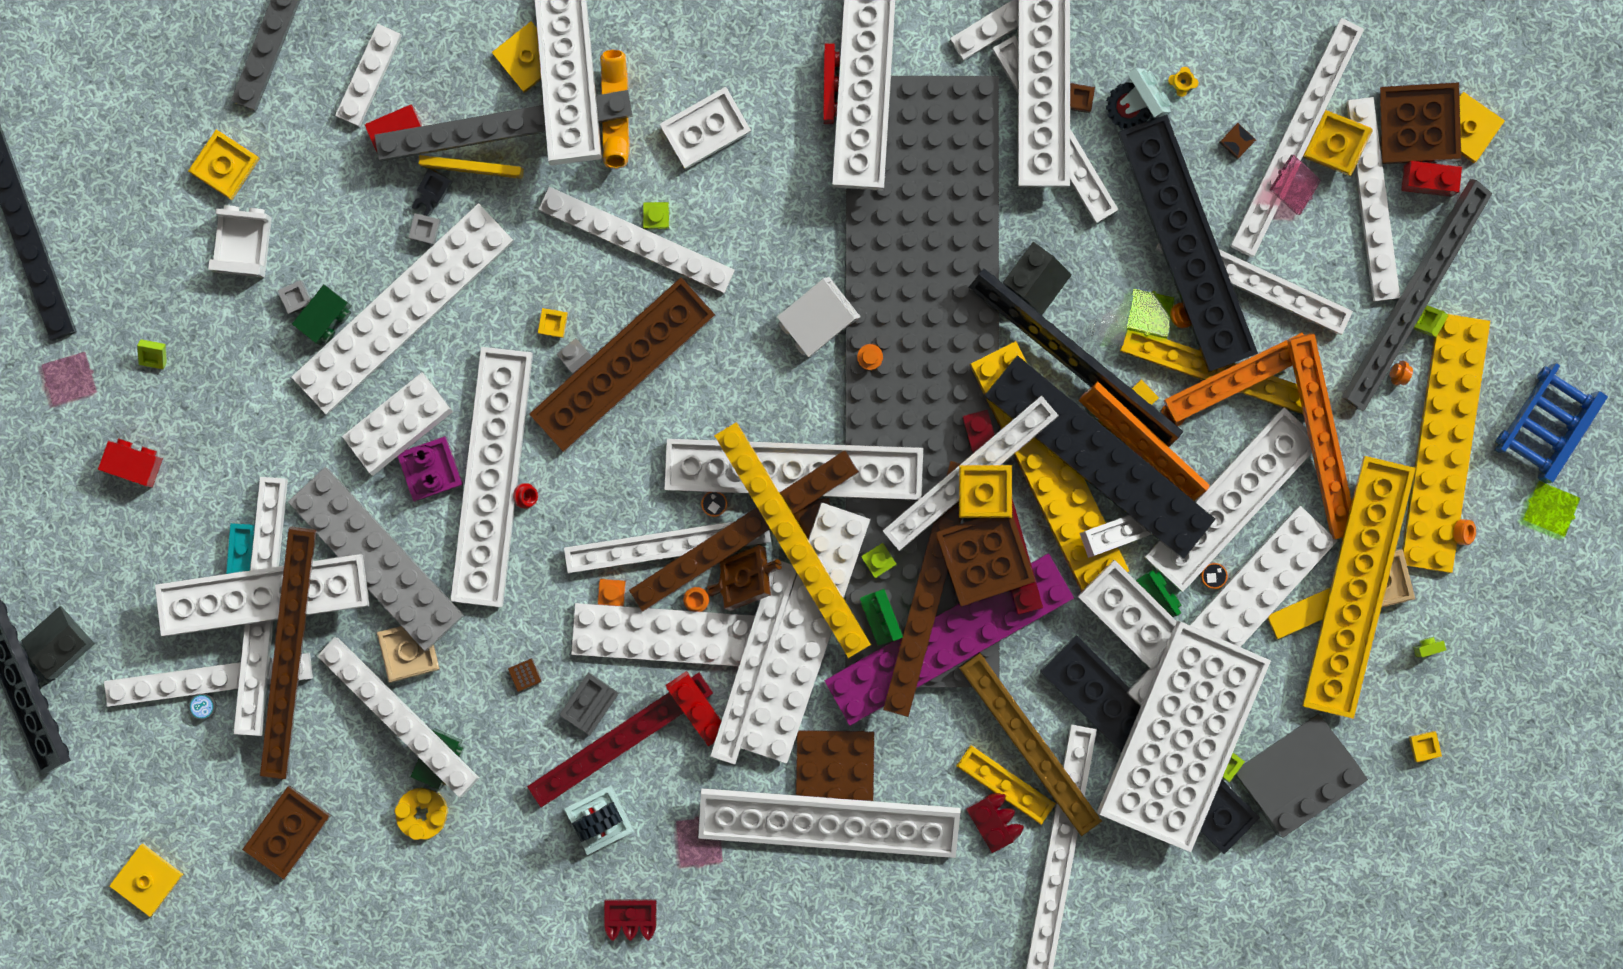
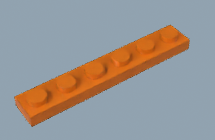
M1302 332V333H1300V334H1298V335H1296V336H1294V337H1292V338L1300 337V336H1303L1304 334H1303V332ZM1287 340L1163 400L1173 422L1176 423L1291 367L1292 361Z
M1096 382L1080 397L1079 402L1118 438L1192 500L1195 501L1208 490L1210 485L1099 382Z

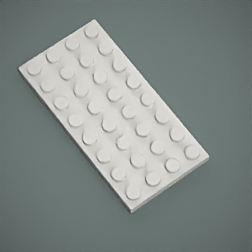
M1177 621L1097 814L1191 852L1271 660Z

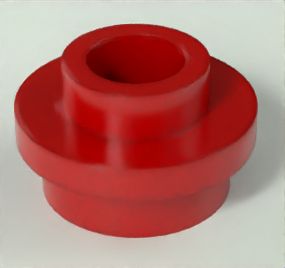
M521 483L514 490V502L519 508L528 509L537 502L538 492L531 484Z

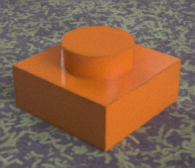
M600 579L598 605L624 606L626 581Z

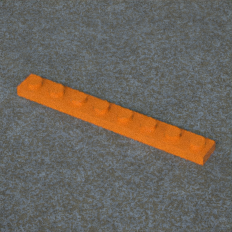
M1307 334L1289 339L1287 343L1329 531L1333 539H1339L1344 536L1352 500L1315 334Z

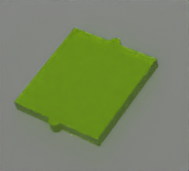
M1133 288L1126 330L1143 333L1146 337L1152 335L1167 339L1174 297L1157 294L1156 291L1148 292Z
M1538 481L1532 497L1528 499L1529 505L1522 520L1565 537L1571 521L1575 520L1574 514L1581 498Z

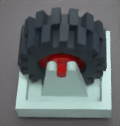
M1135 68L1129 72L1128 75L1133 83L1127 82L1117 85V88L1111 90V95L1106 100L1108 101L1106 110L1109 113L1107 115L1112 119V123L1120 128L1128 129L1147 122L1148 119H1151L1152 114L1158 118L1171 113L1169 109L1171 103L1164 92L1160 93L1155 85L1158 82L1150 70L1147 72L1145 69Z
M612 785L565 808L587 855L634 832Z

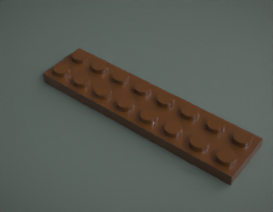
M679 278L529 415L556 445L565 452L716 315L683 278Z

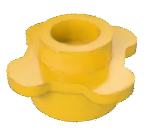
M1185 66L1181 67L1177 74L1170 75L1168 78V83L1174 86L1179 97L1186 96L1190 89L1197 88L1199 84L1198 80L1190 72V69ZM1181 80H1185L1186 83L1182 84Z

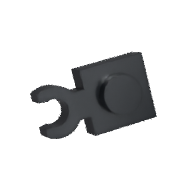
M429 168L417 189L423 195L413 202L412 208L414 210L418 209L420 204L424 203L426 211L423 215L430 216L434 210L433 202L441 203L453 181L436 170Z

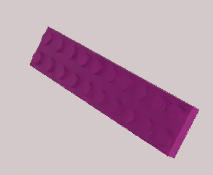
M1049 553L1031 563L1043 609L1018 615L1012 593L1008 591L963 607L959 603L935 617L917 687L1074 599ZM903 638L892 641L824 680L849 725L884 707Z

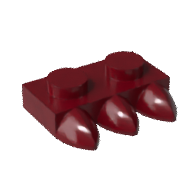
M1001 793L990 794L966 808L991 853L1013 843L1022 834L1024 826L1021 824L1007 825L1012 820L1015 810L1008 808L998 810L1006 798V795Z
M605 899L604 927L607 936L614 941L622 926L625 936L631 941L636 936L640 926L642 935L649 941L653 937L657 926V899Z

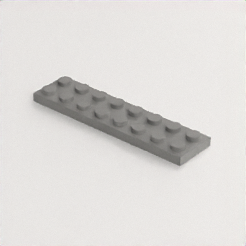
M324 467L288 501L310 527L316 530V533L338 557L363 555L367 589L424 651H428L464 617L461 611L327 467Z

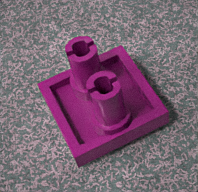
M446 436L407 449L398 456L413 502L463 485Z

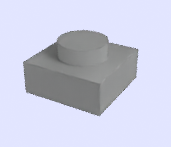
M414 213L408 238L434 245L441 220Z
M302 280L278 290L289 315L304 309L311 300Z
M577 338L557 353V356L572 373L592 358Z

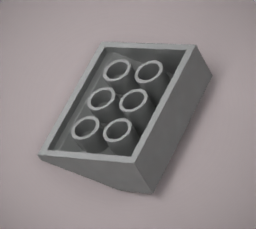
M1320 714L1315 715L1244 763L1236 773L1274 832L1282 838L1368 780L1355 759Z

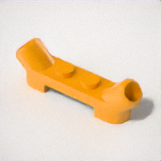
M606 50L600 55L602 94L628 90L626 55L620 50ZM629 118L602 122L603 163L608 168H623L627 165L630 154Z

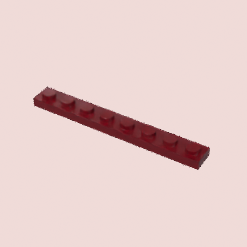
M988 409L962 417L972 454L995 436ZM1012 498V514L1019 535L1021 537L1030 567L1032 569V565L1030 562V558L1028 555L1021 526ZM1036 582L1011 590L1018 615L1043 609Z
M700 672L692 676V679L706 698L713 694V691ZM668 692L527 787L542 808L684 712Z

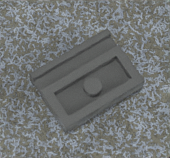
M588 672L559 715L591 736L619 695V692Z

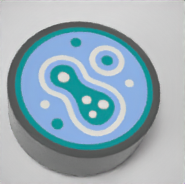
M206 693L195 695L189 703L191 715L200 720L213 716L217 708L215 699Z

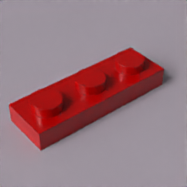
M825 43L823 124H834L838 102H834V92H838L839 77H834V67H840V51H835V44Z
M685 671L665 686L709 747L715 743L722 720L689 673Z

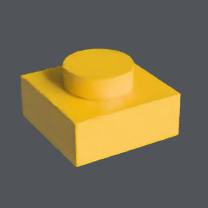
M542 308L538 334L564 338L568 312Z
M1436 731L1409 736L1415 762L1442 757Z

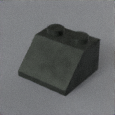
M1033 241L1006 277L1003 284L1015 292L1017 296L1033 307L1039 314L1043 315L1072 274L1053 255Z
M59 606L21 640L30 661L46 679L58 678L95 644L62 606Z

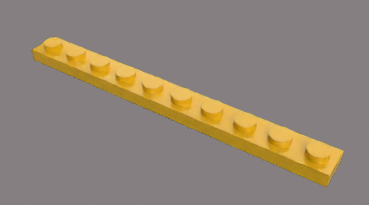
M735 422L714 435L847 657L849 658L870 646V641L739 424Z

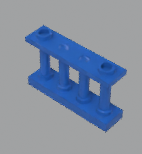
M1557 363L1551 364L1548 367L1544 366L1537 375L1539 381L1508 430H1503L1495 441L1498 444L1495 448L1496 452H1506L1510 448L1539 467L1541 473L1538 479L1545 484L1555 481L1608 398L1601 391L1586 395L1556 376L1555 374L1560 368V365ZM1549 384L1580 403L1582 409L1577 416H1571L1542 397ZM1535 405L1566 424L1568 431L1564 437L1555 436L1528 418ZM1521 427L1526 428L1553 446L1552 449L1555 451L1550 459H1544L1514 439Z

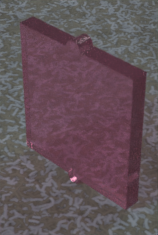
M1290 155L1282 170L1278 171L1279 175L1269 190L1295 214L1300 215L1308 201L1313 199L1312 195L1321 180L1295 155Z
M86 352L41 364L46 379L45 386L49 389L53 405L97 392L92 376L94 371L90 369Z
M698 816L691 820L676 821L681 866L699 864L703 867L707 863L723 862L721 840L698 838L700 819Z

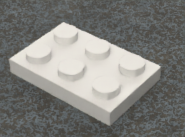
M726 87L660 123L661 129L685 170L751 133V129Z

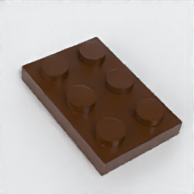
M288 786L242 850L285 880L332 815L293 787Z

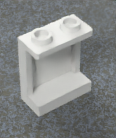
M224 205L223 209H216L215 214L218 215L214 258L209 259L208 270L214 273L265 278L272 217L264 214L265 210L258 208H249V212L239 211V207Z
M830 277L819 281L777 316V318L780 320L779 326L787 335L791 334L795 339V346L799 352L810 357L815 355L820 348L848 325L858 320L860 315Z

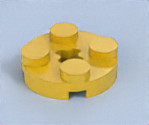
M428 788L412 789L400 798L395 808L396 822L400 830L412 839H429L437 835L445 826L448 814L446 801L437 791ZM417 807L428 810L426 820L423 821L422 818H416Z

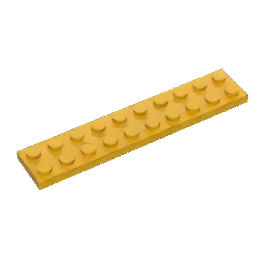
M1447 314L1448 318L1436 338L1434 337L1414 466L1416 469L1411 486L1402 549L1407 566L1453 573L1457 546L1454 539V527L1457 521L1461 519L1491 321Z
M1016 341L969 364L984 395L1017 355L1026 362ZM986 398L1002 430L1012 419ZM1031 439L1014 456L1081 592L1113 560L1126 572H1129L1118 547L1088 558L1080 533L1106 524L1084 478L1037 439Z
M1363 456L1302 702L1303 707L1354 719L1416 469L1414 467Z

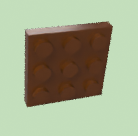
M1459 82L1380 87L1382 164L1409 163L1410 161L1439 162L1461 160Z
M1013 514L1012 518H977L936 532L961 607L1036 582Z
M798 730L796 796L873 801L874 731Z

